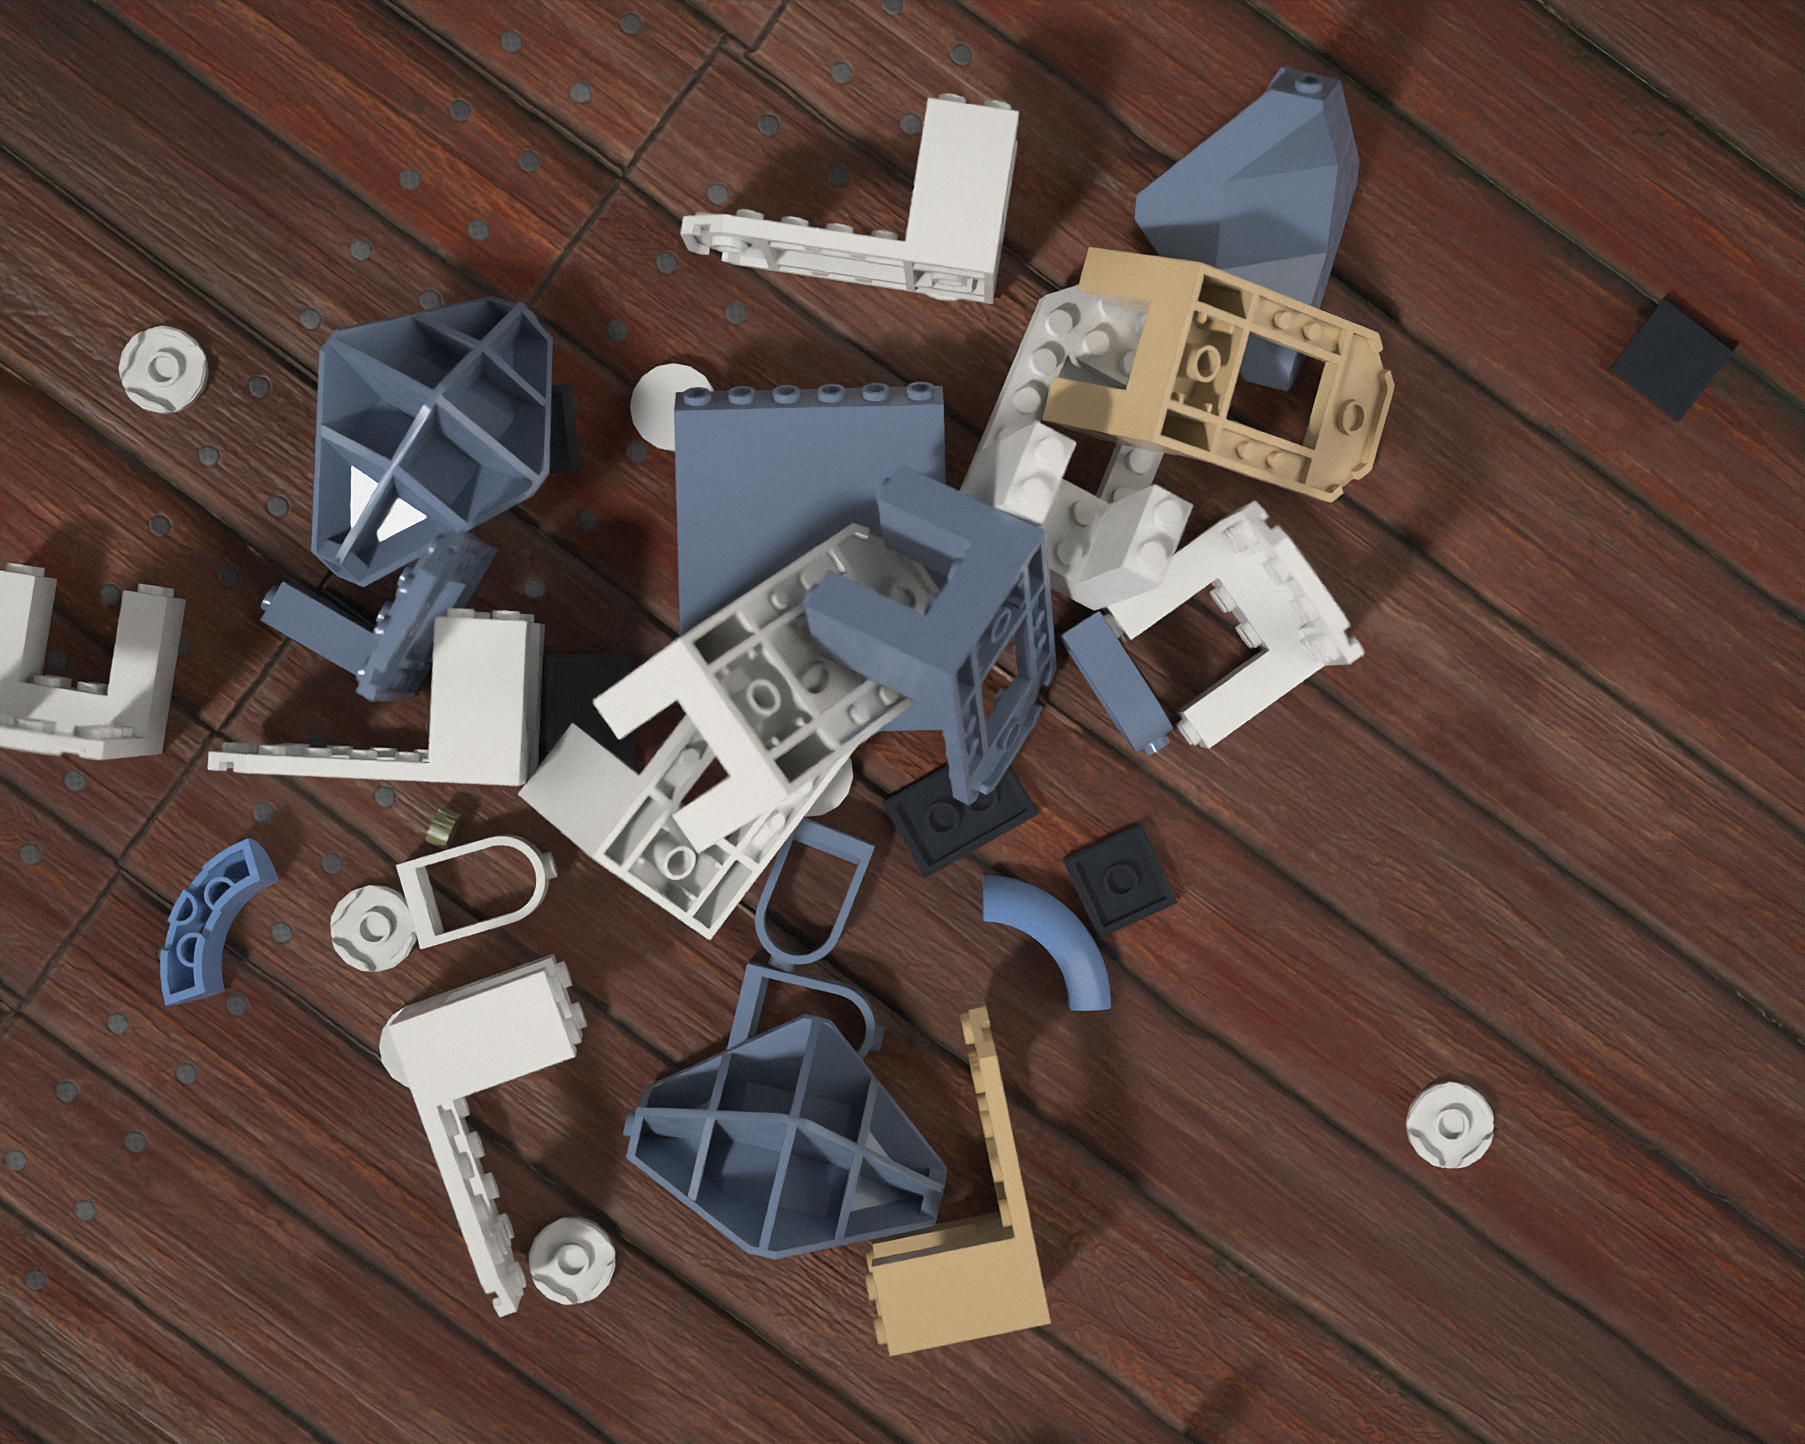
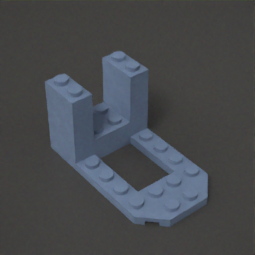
M900 465L892 478H886L881 483L876 495L884 544L886 548L947 576L948 583L941 594L935 593L930 598L923 615L828 570L820 584L814 583L807 592L804 607L814 652L939 712L942 716L943 737H945L946 758H948L953 798L970 805L977 800L979 792L987 795L995 789L1036 725L1043 707L1035 703L1042 684L1046 686L1051 684L1057 668L1046 531L904 465ZM1014 634L1015 645L1013 653L1016 654V676L1009 687L1004 685L1000 689L994 701V710L986 721L981 684Z
M450 529L445 536L440 533L432 543L428 553L419 557L417 564L410 562L406 566L397 583L400 586L396 594L397 598L393 603L388 600L382 607L375 621L378 625L376 629L304 587L288 582H282L279 588L272 586L261 604V609L265 610L261 621L356 675V679L360 681L356 692L369 700H412L433 664L435 617H447L448 608L465 609L498 549L469 532L460 533Z

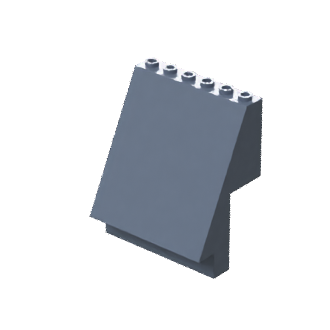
M914 382L907 387H889L883 383H870L863 386V388H844L838 384H826L818 389H799L793 385H782L773 390H754L748 386H737L729 391H710L703 387H693L684 392H676L674 429L680 638L852 523L869 528V534L884 539L882 527L880 526V513L878 503L876 502V495L881 483L886 478H892L900 465H904L946 485L943 386H933L928 382ZM923 565L940 592H942L948 583V577ZM804 611L796 618L807 616L806 611ZM916 702L878 731L943 730L942 716L939 712ZM682 707V712H685V715H686L687 712H686V711L684 710V708Z

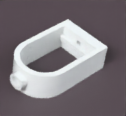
M510 834L492 836L396 865L420 949L521 920L537 909L542 903L548 890L549 879L558 877L551 852L542 854L527 839ZM495 845L514 847L530 859L536 873V888L527 905L511 913L444 931L426 865Z

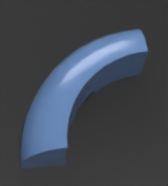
M246 839L236 843L208 861L190 886L182 890L174 904L168 919L170 926L166 937L165 949H161L160 977L165 1006L192 1002L225 992L222 979V953L230 926L239 911L252 897L268 886L279 882L268 854L253 839Z
M983 874V920L1018 928L1035 938L1049 951L1062 973L1067 992V1006L1070 1011L1110 1009L1111 990L1103 958L1094 939L1077 916L1062 902L1034 885L1009 877Z

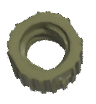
M443 806L440 807L429 826L426 842L445 850L448 849L459 828L462 815Z

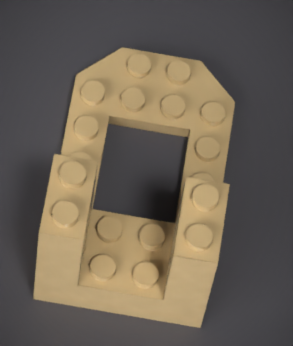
M1089 247L1077 290L1134 312L1147 314L1126 390L1053 377L1042 420L1103 441L1201 460L1330 503L1343 494L1342 487L1352 479L1360 480L1372 470L1395 387L1390 370L1383 369L1379 352L1384 348L1378 332L1201 262ZM1249 333L1326 362L1303 446L1226 419Z
M984 998L966 1001L968 1012L960 1014L966 1045L975 1043L976 1051L968 1052L976 1094H979L976 1096L1000 1211L872 1239L873 1249L866 1251L869 1273H865L869 1299L876 1302L878 1317L874 1318L878 1343L879 1345L888 1344L890 1356L1051 1324Z

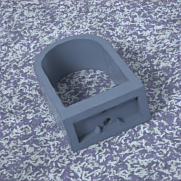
M1100 611L1092 613L1058 635L1106 712L1135 753L1144 749L1147 755L1150 756L1170 743L1166 734L1172 731L1173 727L1168 717Z
M802 818L780 847L756 909V932L761 944L771 954L768 964L792 973L796 964H807L817 961L833 949L841 935L874 851L875 844L809 818ZM793 840L858 865L830 936L822 945L807 952H793L779 946L770 936L765 921L767 905Z
M748 961L727 1049L755 1037L768 981L771 978L842 995L852 1000L862 1011L866 1022L864 1039L855 1051L862 1060L869 1050L880 1051L885 1026L875 1024V1017L870 1003L856 988L842 982L796 971L791 973L771 965Z

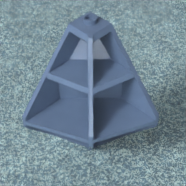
M1290 66L1281 67L1262 96L1142 189L1136 197L1135 221L1159 256L1201 262L1320 309L1356 189L1360 164L1340 79L1294 70ZM1249 333L1239 372L1247 382L1288 391L1300 374L1306 355Z
M493 296L338 328L334 330L319 351L311 552L338 577L365 587L428 553L432 543L440 533L445 536L450 529L465 533L532 497L549 475L553 338L537 321L536 315L522 302L517 304Z
M808 1014L794 1018L644 1087L636 1111L629 1109L623 1135L630 1136L626 1155L628 1160L744 1251L774 1260L933 1227L936 1223L945 1188L947 1166L834 1023L829 1019Z

